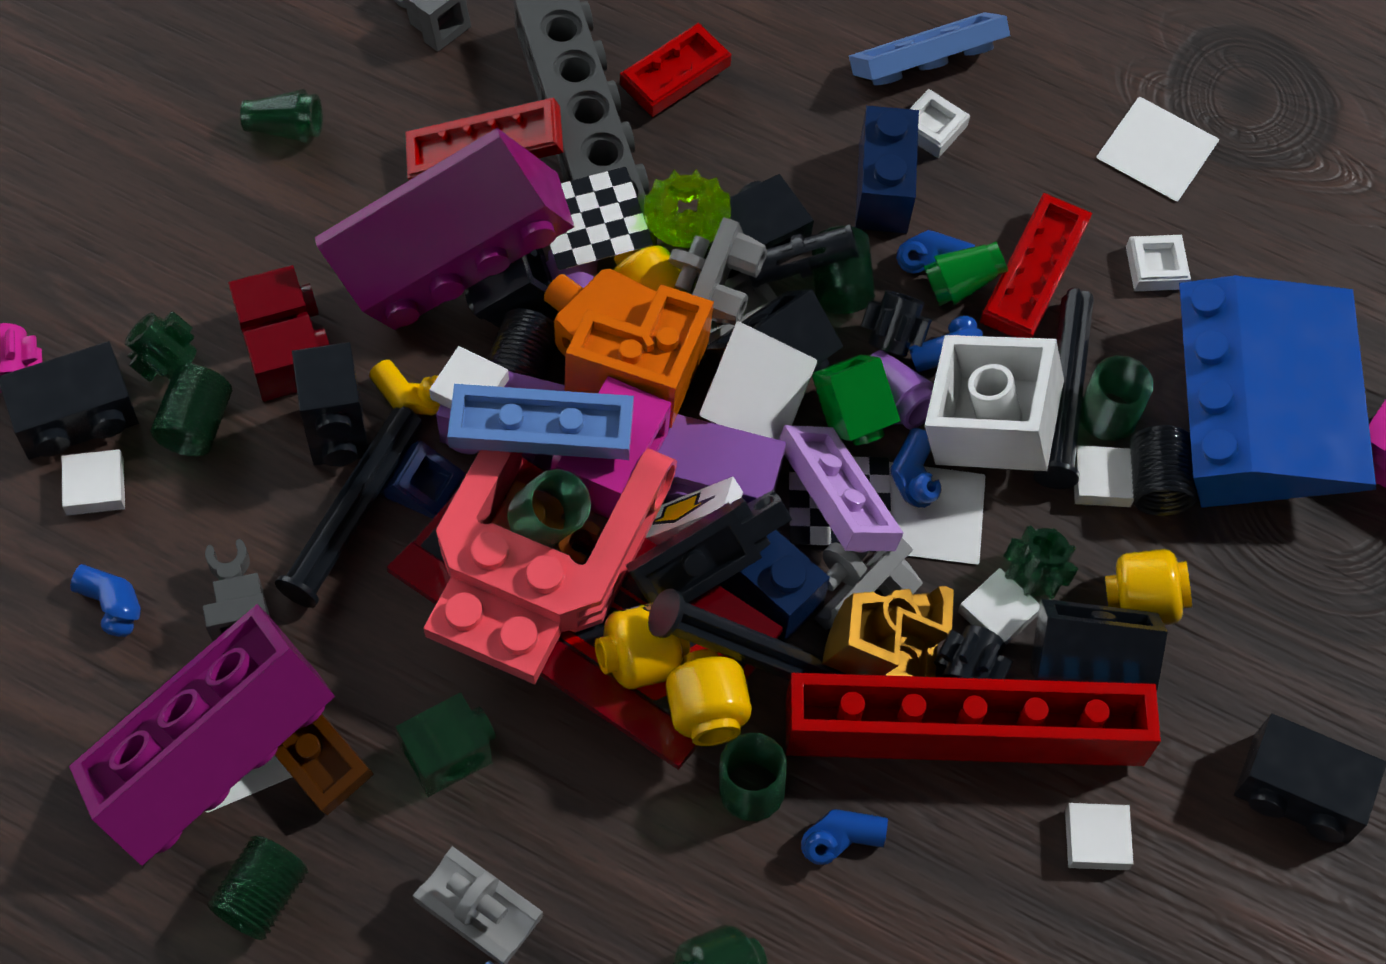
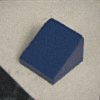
M420 440L409 446L380 493L392 501L433 519L450 500L465 472Z

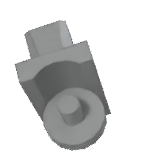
M723 217L706 259H704L710 241L703 237L695 236L689 252L672 249L668 262L681 270L674 286L675 288L690 293L696 276L699 277L692 295L714 301L713 321L735 325L737 321L740 322L747 306L748 296L743 292L725 286L729 273L733 269L757 278L766 259L767 249L762 243L743 234L739 222Z
M901 538L896 551H876L864 564L862 560L870 551L864 553L845 551L840 543H831L822 553L823 560L829 569L826 572L830 577L827 589L833 591L841 582H844L845 585L814 619L825 630L830 629L844 600L853 593L875 592L878 589L884 596H887L894 590L910 589L911 593L914 594L923 582L905 560L913 551L912 547Z
M453 846L445 854L434 873L413 895V899L417 904L499 964H507L543 917V911Z

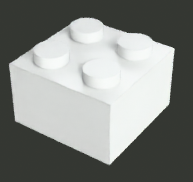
M945 335L925 421V429L936 465L1047 471L1064 383L1056 339Z

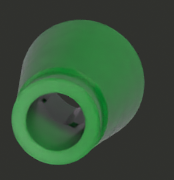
M996 241L988 245L984 244L935 255L934 262L923 266L939 306L950 301L955 306L999 277L998 275L1008 271Z

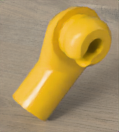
M383 360L371 369L369 378L393 409L405 406L412 409L415 414L431 416L438 412L440 404L431 400L429 391L438 376L433 375L432 378L425 377L421 383H409L391 360Z

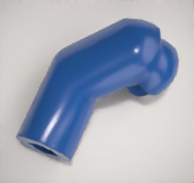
M927 230L902 243L897 250L896 258L902 270L908 273H919L924 271L923 266L935 261V255L975 247L976 244Z
M960 316L952 320L948 325L950 333L946 334L983 336V332L977 329L976 320L970 316ZM945 335L923 342L922 347L916 345L909 347L917 373L938 367Z
M912 428L904 440L890 472L904 501L914 507L925 508L932 502L937 501L942 488L939 479L932 481L933 475L927 472L923 466L931 451L927 433L923 429Z
M84 564L79 565L71 579V591L100 602L101 609L105 612L100 623L104 632L117 637L130 635L134 629V620H138L141 614V607L132 584L116 575Z
M838 809L831 810L806 830L801 841V850L804 856L813 864L827 865L852 843L883 848L888 818Z

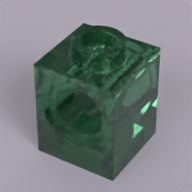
M461 692L395 726L400 749L427 797L492 763L490 741L496 738L494 729L483 709L478 706L471 710Z

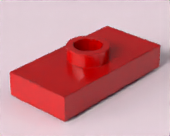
M698 22L621 72L619 85L651 117H654L731 66L732 54Z

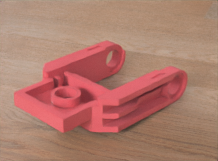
M649 448L643 453L591 555L585 564L579 565L567 554L496 524H491L523 464L522 453L480 450L436 529L441 555L450 580L423 628L425 637L535 685L562 632L570 630L576 633L603 623L628 573L626 564L635 559L668 494L676 472V459Z

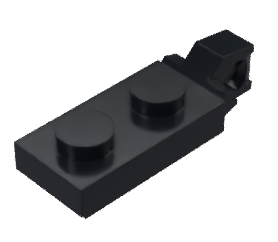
M774 490L748 504L742 497L731 504L729 502L629 562L626 564V567L648 603H653L657 596L666 589L679 591L684 598V602L689 603L761 559L760 552L771 544L767 535L790 522L792 518L781 498Z

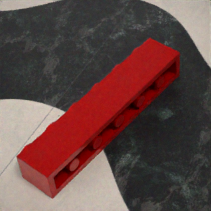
M791 673L786 695V756L1144 766L1161 742L1156 684Z

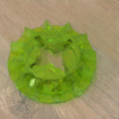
M674 169L669 178L663 181L655 179L652 190L648 195H645L644 218L647 226L657 238L672 246L690 248L695 236L703 237L711 243L714 241L723 217L728 219L731 217L729 193L724 192L720 188L717 177L708 180L701 177L697 169L691 175H679ZM693 199H698L697 212L691 209H686L682 213L678 212V200L689 203Z

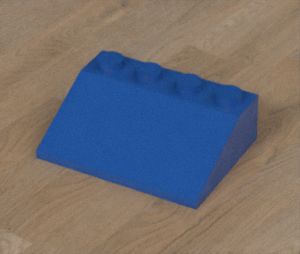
M1236 275L1179 283L1193 478L1201 508L1376 490L1353 289Z

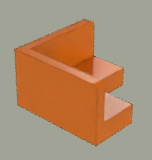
M660 284L641 327L586 309L566 351L564 390L598 393L607 377H612L671 402L669 427L672 428L709 343L714 301Z

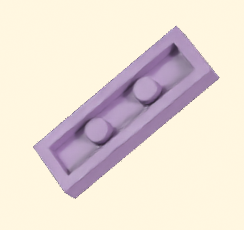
M784 425L779 440L786 442L784 455L844 550L859 553L868 551H896L904 534L834 428Z

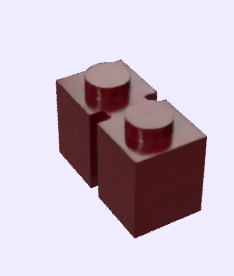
M293 265L228 282L262 401L265 402L297 393L292 351L329 345L325 329L314 331L310 317L319 315L310 283L299 285Z

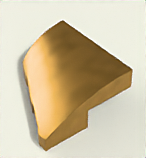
M939 586L931 593L912 594L910 589L894 590L887 596H881L875 592L853 593L844 600L834 619L826 642L822 664L843 673L854 675L936 677L934 661L937 657L938 644L945 640L949 631L952 630L954 589L947 586Z

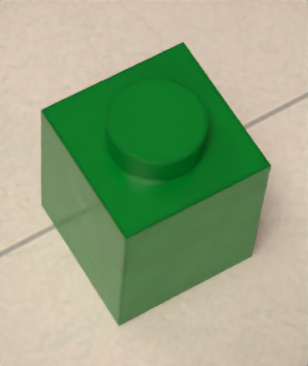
M858 355L812 374L827 425L834 428L840 439L852 441L853 445L867 444L882 438L885 435L883 428L900 422L881 357Z

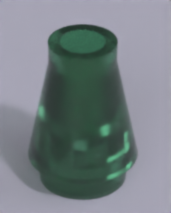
M300 89L256 100H243L240 108V120L245 132H260L306 142L309 137H318L320 135L323 125V110L321 100L317 94H308L306 90Z

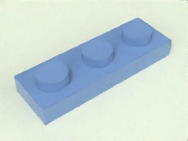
M983 12L849 55L852 73L854 76L872 80L873 85H883L902 79L903 70L918 66L919 70H930L944 66L949 63L947 56L962 51L964 55H976L990 51L994 48L993 41L1010 36L1007 16Z
M454 384L447 435L449 448L629 460L634 396Z

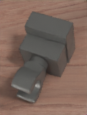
M393 0L400 7L407 9L410 24L422 32L424 42L437 52L471 27L466 0Z
M241 539L236 540L237 556L229 563L218 561L212 545H208L205 550V558L210 571L219 580L213 582L216 603L203 605L206 628L212 642L257 603L270 617L258 573L243 575L249 567L250 558L246 546Z

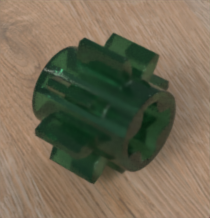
M173 311L165 319H162L160 316L158 317L153 312L146 314L133 326L125 340V345L132 350L127 356L132 360L129 366L149 382L157 374L161 377L165 376L168 380L177 378L188 368L197 352L196 347L190 343L195 337L190 333L193 327Z
M1031 525L1027 526L1021 539H1011L1003 557L1011 562L1005 578L1014 580L1023 588L1024 595L1027 597L1029 595L1041 596L1046 594L1049 599H1054L1061 585L1069 586L1079 569L1069 562L1076 551L1075 545H1070L1068 540L1057 529L1040 528L1035 530Z

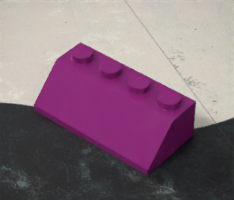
M496 128L315 237L317 248L361 311L396 330L414 323L418 320L419 316L441 303L458 298L464 290L488 276L503 272L511 263L535 249L550 245L556 237L575 226L558 173L499 128Z
M257 603L76 759L69 768L91 819L143 866L156 853H162L171 848L181 836L182 830L204 811H210L220 805L229 794L230 788L252 769L260 768L268 763L275 755L278 746L294 732L316 721L324 711L325 705L335 695L318 672Z

